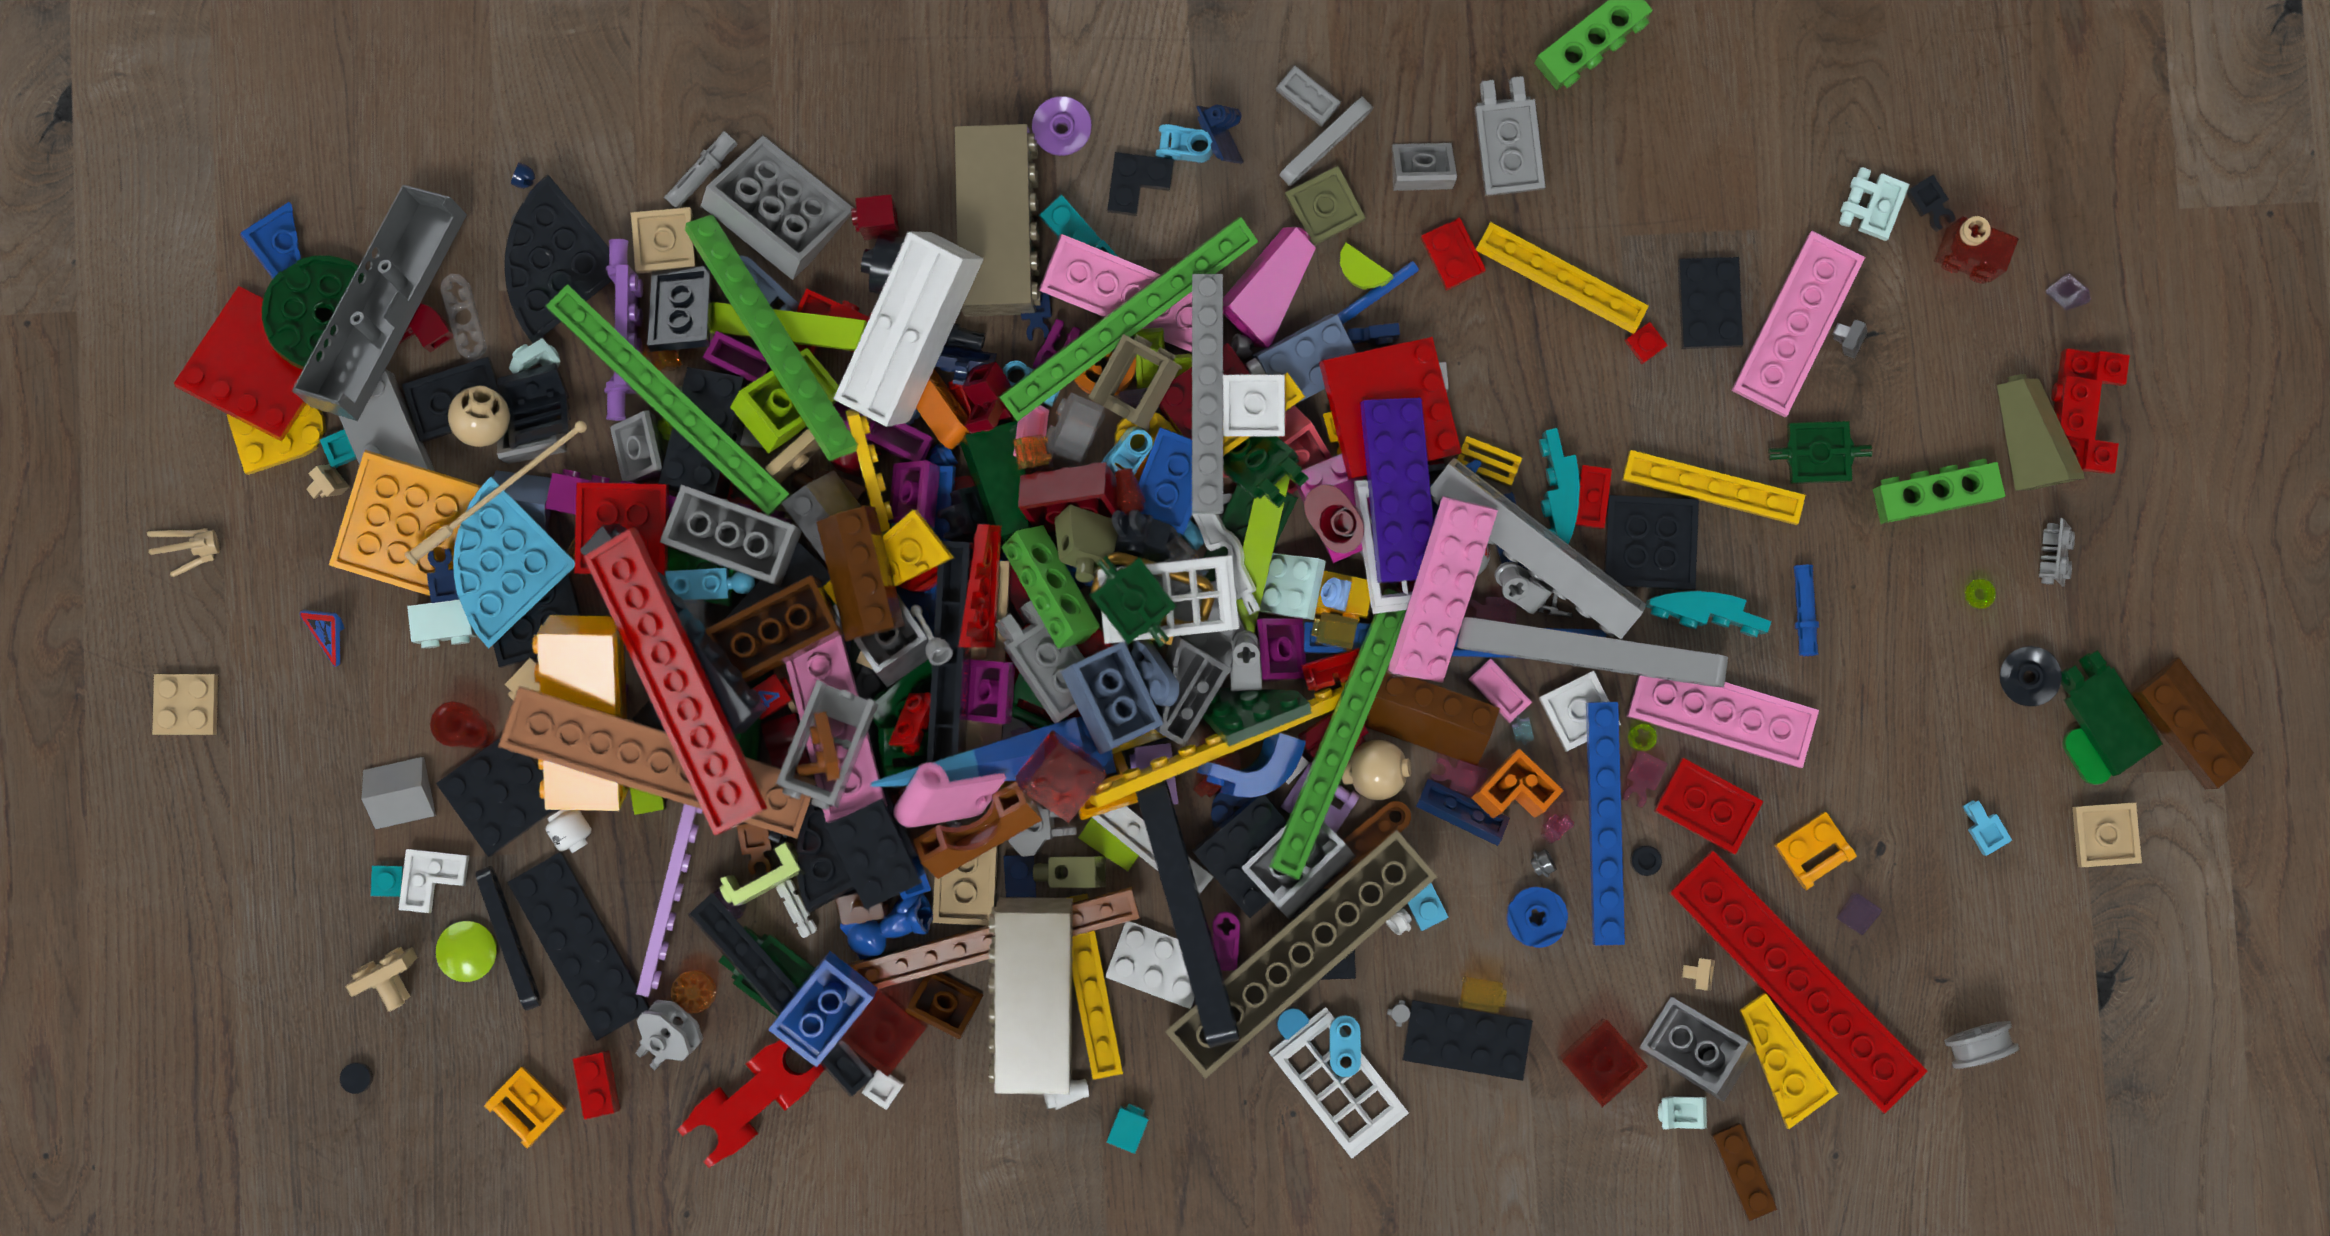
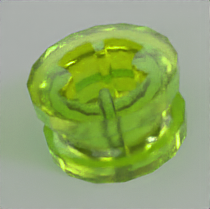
M1636 725L1628 733V742L1636 751L1650 750L1656 744L1657 734L1650 725ZM1639 729H1643V733L1648 732L1650 738L1646 740V746H1641L1642 742L1637 744L1635 741V737L1639 735Z

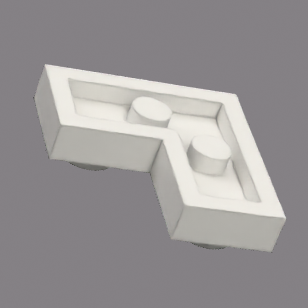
M406 849L398 910L432 913L435 883L466 886L469 856Z

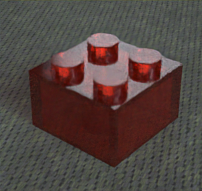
M1962 216L1946 229L1934 262L1942 264L1941 268L1952 273L1960 271L1970 275L1969 279L1981 284L1990 283L2007 271L2019 238L1990 227V235L1983 243L1977 246L1967 245L1960 237V228L1969 218ZM1975 224L1971 228L1969 225L1968 228L1972 230L1971 236L1975 238L1977 235H1980L1981 237L1982 234L1978 232L1979 226Z
M1052 730L1021 768L1015 779L1023 793L1069 823L1107 775L1099 761Z
M880 989L840 1039L885 1076L889 1077L929 1026L920 1019L905 1012L906 1008L883 989Z
M1603 1018L1557 1058L1596 1104L1604 1107L1648 1067L1611 1023Z

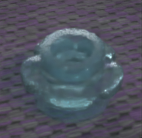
M1517 716V723L1512 724L1516 742L1522 740L1523 745H1526V742L1534 741L1529 717L1520 719Z

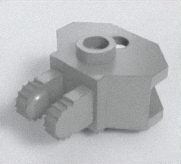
M1030 792L1036 801L1043 820L1008 839V842L1021 856H1034L1039 852L1046 840L1052 839L1054 836L1077 834L1076 827H1054V817L1067 818L1074 816L1075 808L1053 809V806H1046L1039 797Z
M656 1000L650 1009L644 1011L637 1020L642 1040L639 1043L642 1045L635 1054L641 1058L650 1051L655 1056L650 1064V1067L654 1070L666 1059L683 1061L703 1040L698 1022L675 1002ZM675 1017H680L683 1020V1023Z

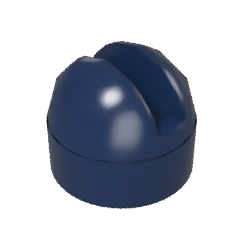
M519 162L514 171L511 185L523 189L532 186V180L535 179L533 169Z

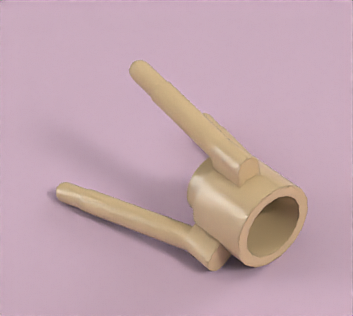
M208 528L147 532L148 537H193L189 539V542L149 550V554L154 555L191 548L194 556H200L170 573L172 577L204 562L213 561V554L220 553L217 534L214 530L208 531Z

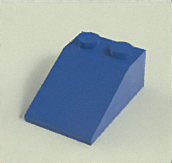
M829 951L768 1030L815 1067H818L871 1002L878 988Z

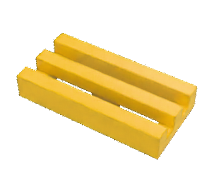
M1466 436L1461 448L1462 453L1457 458L1463 465L1470 463L1464 461V457L1468 456L1509 472V476L1505 477L1482 467H1479L1476 471L1477 474L1510 487L1522 461V457ZM1470 445L1513 462V465L1510 466L1471 451L1468 447Z

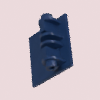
M1218 104L1210 108L1197 106L1196 108L1200 114L1198 116L1199 124L1205 132L1209 133L1212 139L1210 145L1214 155L1218 159L1221 158V161L1244 163L1229 132L1230 128L1240 123L1242 118L1240 110Z

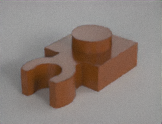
M745 822L738 824L737 832L742 855L751 854V860L748 863L750 874L753 875L757 872L755 864L758 861L765 864L766 872H770L773 862L765 852L773 849V842L768 839L770 830Z

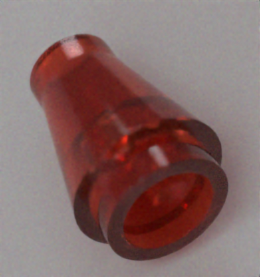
M1133 468L1116 471L1117 508L1125 512L1124 514L1129 515L1132 511H1144L1146 499L1134 476Z

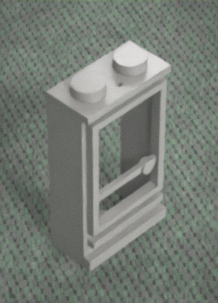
M817 680L776 782L777 785L784 788L782 793L798 800L801 794L813 798L811 804L828 810L830 805L838 808L874 713L877 711L878 704L873 700L860 698L851 692L833 688ZM825 711L827 717L857 728L852 742L833 737L835 743L849 750L839 773L840 779H837L832 792L793 778L797 769L796 766L799 764L810 736L809 727L814 726V714Z

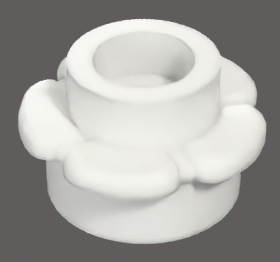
M1401 908L1386 921V924L1394 933L1401 935L1404 931L1407 930L1409 932L1411 930L1409 923L1412 919L1408 912Z

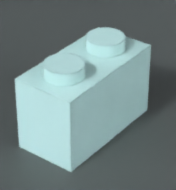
M460 599L407 606L411 642L421 644V648L439 647V641L451 640L452 645L470 643L471 637H478L466 618L467 616L462 608Z

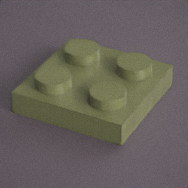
M1339 166L1285 192V197L1302 229L1310 236L1309 241L1314 246L1365 221V216Z

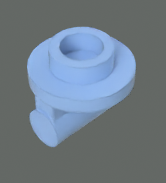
M1330 578L1321 589L1322 603L1326 607L1346 612L1352 582Z

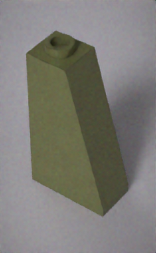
M2026 374L2010 376L2007 383L1997 385L2015 491L2035 490L2085 479L2083 470L2040 380L2027 379Z

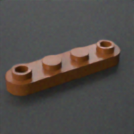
M1399 801L1387 803L1346 836L1342 841L1356 857L1323 889L1331 888L1396 830L1399 833L1402 832L1411 821V812L1407 805ZM1392 811H1398L1401 815L1400 820L1396 823L1390 820V813Z

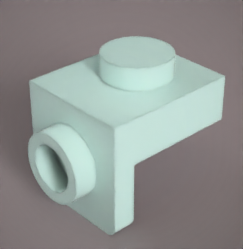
M542 338L530 346L524 344L517 348L512 354L513 359L509 369L515 374L529 370L539 363L542 366L556 363L557 367H559L561 361L556 349L548 345Z
M1669 1096L1662 1098V1103L1658 1107V1118L1662 1122V1128H1707L1706 1097Z

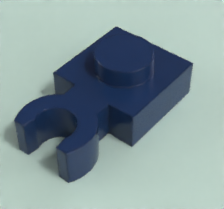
M1041 292V306H1036L1035 313H1021V320H1030L1031 323L1026 331L1029 341H1033L1032 333L1037 328L1044 331V339H1047L1049 335V329L1043 323V319L1052 318L1050 297Z
M1399 323L1375 325L1368 328L1348 329V332H1346L1352 344L1375 342L1377 347L1393 345V340H1398L1400 336Z
M450 548L445 549L446 558L444 561L435 559L434 550L428 553V560L435 567V571L427 572L431 603L459 600L454 580V569H449V563L452 560Z

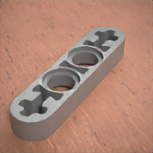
M1364 97L1358 99L1292 160L1279 176L1289 186L1295 184L1363 121L1373 110V107Z

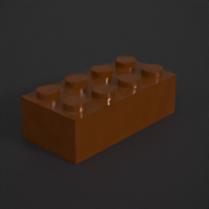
M813 575L705 630L709 637L721 646L723 654L729 662L740 670L742 678L746 683L844 634L842 624L820 579Z

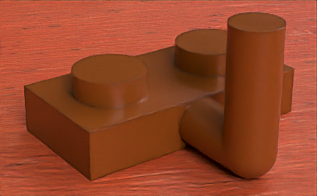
M826 711L815 713V726L809 727L812 744H818L820 751L816 752L817 762L796 766L798 777L826 773L827 781L840 779L839 760Z

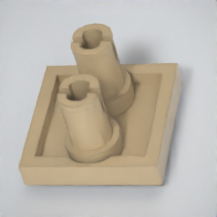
M399 947L387 953L385 958L379 961V964L376 965L374 961H371L359 967L358 971L351 975L353 979L346 985L351 997L372 987V989H377L388 1012L403 1005L405 1000L410 997V994L403 984L399 973L407 970L418 958L413 947L403 951L402 947Z

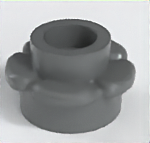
M1546 849L1540 852L1536 850L1533 852L1535 858L1530 861L1537 875L1544 874L1545 877H1550V873L1556 871L1557 868L1549 852Z

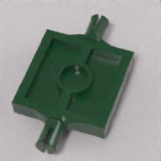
M1850 421L1789 423L1787 425L1788 442L1786 448H1768L1769 460H1787L1790 484L1853 481L1852 464L1854 457H1872L1873 451H1870L1872 450L1871 444L1854 445L1850 436Z
M1107 555L1102 557V559L1109 568L1106 567L1101 559L1096 563L1106 574L1107 578L1100 587L1089 595L1125 643L1128 645L1138 636L1146 633L1152 635L1159 647L1164 645V642L1158 636V633L1165 642H1168L1170 638L1159 624L1177 606L1140 557L1118 570Z

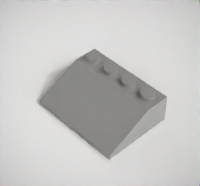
M764 136L760 137L707 185L701 203L702 208L711 215L713 214L717 220L792 280L815 259L851 216V208H853Z

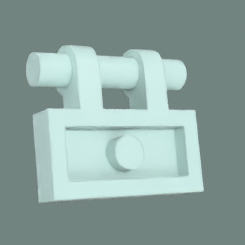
M1861 167L1857 177H1853L1850 184L1852 190L1847 202H1843L1840 210L1842 216L1839 223L1850 227L1853 218L1857 217L1862 219L1858 231L1886 241L1889 239L1909 184L1882 173L1879 175L1876 183L1870 182L1868 179L1871 171ZM1863 193L1871 195L1867 208L1859 205Z

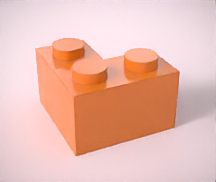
M1518 749L1499 766L1471 798L1492 818L1501 814L1514 799L1536 818L1544 813L1564 790L1523 751Z

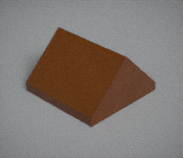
M939 972L923 978L905 1012L960 1040L980 1004L983 994Z

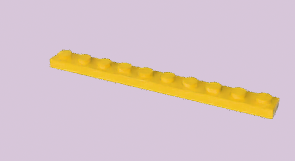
M1346 682L1341 683L1342 687L1335 690L1327 688L1314 694L1315 698L1308 700L1312 712L1309 715L1232 746H1228L1218 734L1211 735L1205 739L1206 743L1195 747L1192 744L1182 747L1178 750V754L1173 757H1158L1150 761L1151 766L1140 770L1139 767L1132 768L1123 772V777L1115 781L1106 779L1094 785L1095 789L1087 792L1091 804L1101 807L1330 712L1336 708Z

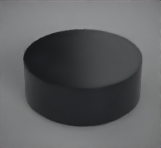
M1640 846L1631 854L1630 864L1637 874L1651 876L1661 868L1662 857L1656 848Z
M360 1062L347 1065L340 1074L342 1088L351 1094L366 1091L373 1081L371 1069L366 1064Z

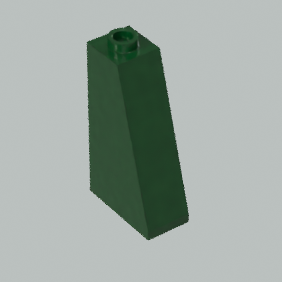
M1018 421L996 426L987 432L980 431L967 434L960 443L975 486L977 485L988 524L1001 526V542L1004 541V543L1017 530L1028 528V520L1018 507L1020 476L1026 475L1025 461L1013 455Z

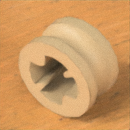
M1980 216L1969 218L1960 228L1962 241L1970 246H1977L1983 243L1990 235V224L1985 218ZM1975 224L1978 225V232L1982 234L1981 237L1980 235H1977L1975 238L1972 237V230L1968 228L1969 225L1971 228Z

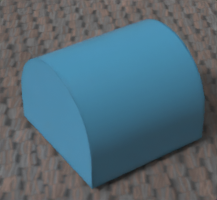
M1287 1007L1277 1016L1276 1026L1282 1036L1289 1040L1306 1026L1310 1020L1300 1009Z

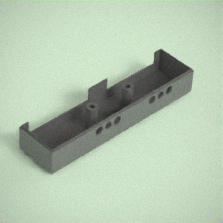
M402 185L292 391L310 407L355 421L359 420L467 216L451 197ZM375 247H377V256L373 258L372 251ZM370 261V268L366 270V263ZM363 273L364 280L359 284L358 277ZM335 325L336 332L331 336L330 329ZM328 338V346L324 348V341ZM319 351H322V358L317 362L316 355Z

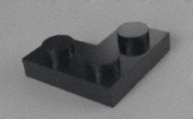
M1115 152L1107 213L1137 216L1141 187L1170 191L1174 159Z

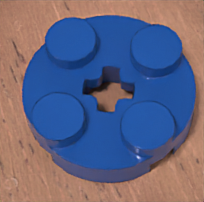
M1529 887L1518 892L1508 904L1506 915L1508 929L1513 937L1522 944L1543 948L1554 944L1563 935L1568 921L1567 907L1562 898L1551 890L1541 887ZM1535 908L1538 912L1545 913V917L1541 919L1543 924L1540 926L1535 922L1530 923L1529 917L1532 916L1531 911Z

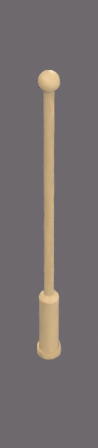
M584 421L576 422L574 429L450 525H443L411 551H407L405 556L413 565H416L418 560L451 536L453 529L577 433L585 432L587 429L586 423Z

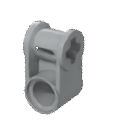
M1505 562L1498 566L1495 571V579L1502 586L1504 597L1531 614H1534L1553 593L1552 587L1544 580H1536L1525 568L1517 563Z
M1241 631L1235 634L1232 639V664H1230L1231 691L1262 690L1259 641L1257 636L1250 631ZM1243 647H1249L1248 651H1243Z

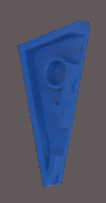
M290 202L240 232L242 239L272 279L280 271H284L301 259L292 213L293 209Z

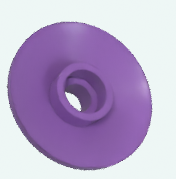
M1054 97L1045 101L1036 110L1032 120V131L1035 134V140L1038 145L1046 152L1057 156L1071 155L1079 151L1087 143L1091 134L1092 126L1088 111L1080 102L1069 97ZM1064 124L1068 127V130L1065 133H1059L1056 130L1057 127Z

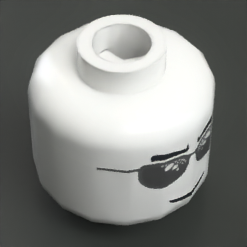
M560 810L547 818L549 823L545 830L559 851L570 849L574 853L588 844L585 838L590 835L591 827L580 810Z

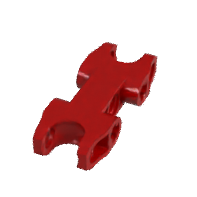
M779 1040L766 1046L746 1063V1066L755 1075L730 1098L721 1087H718L695 1106L690 1116L677 1130L682 1136L691 1132L699 1125L710 1126L716 1131L718 1135L717 1148L703 1161L710 1168L720 1160L738 1152L759 1134L750 1123L754 1117L774 1100L786 1111L810 1090L816 1079L825 1071V1068L819 1064L818 1067L813 1066L805 1073L793 1072L786 1063V1054L790 1046Z

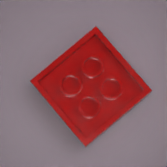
M576 482L575 574H592L583 553L580 551L601 526L620 524L627 530L637 528L655 569L666 576L668 546L662 544L660 540L669 519V485Z

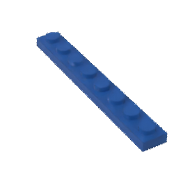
M1586 702L1592 942L1595 946L1625 945L1618 702Z

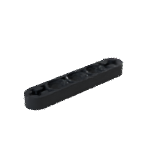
M492 866L480 869L475 872L476 880L520 1003L525 1011L541 1006V997L497 874Z

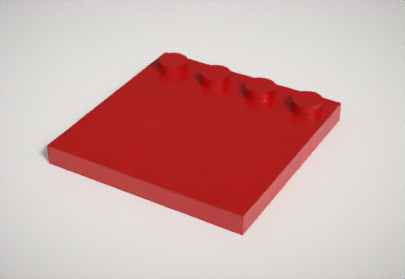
M238 286L174 381V385L191 396L282 442L306 405L292 391L303 370L285 361L269 343L262 321L263 298Z
M1433 337L1319 362L1348 480L1367 476L1360 402L1364 400L1421 398L1427 461L1447 458L1462 453Z

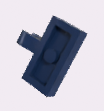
M944 345L935 366L940 367L943 371L955 372L953 384L963 385L967 379L968 372L970 373L972 368L996 362L997 353L980 352Z

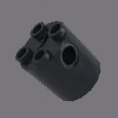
M880 233L875 247L871 250H864L861 272L869 274L870 293L881 294L906 238Z

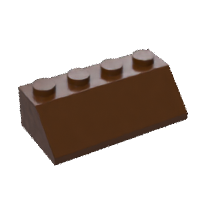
M862 506L834 514L816 522L845 640L850 641L905 626L876 508Z
M2178 657L2130 693L2205 790L2220 788L2239 773L2254 754Z
M1387 668L1364 725L1366 728L1477 767L1491 737L1500 708L1414 677L1394 674Z

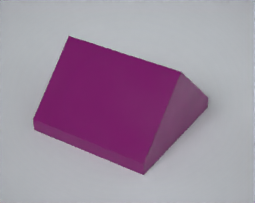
M925 460L895 463L893 465L890 507L894 519L888 520L889 524H897L912 510H918L928 525L935 527L940 475L939 466Z
M1257 619L1256 630L1259 641L1262 682L1305 679L1301 665L1306 664V654L1303 653V619Z
M971 659L968 721L994 724L1012 723L1015 664L1013 662Z

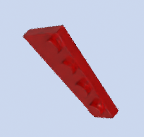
M977 525V531L974 535V551L959 647L995 648L1001 526Z

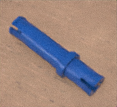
M1813 565L1793 566L1797 607L1795 629L1798 630L1799 656L1819 655L1817 644L1819 621H1816Z

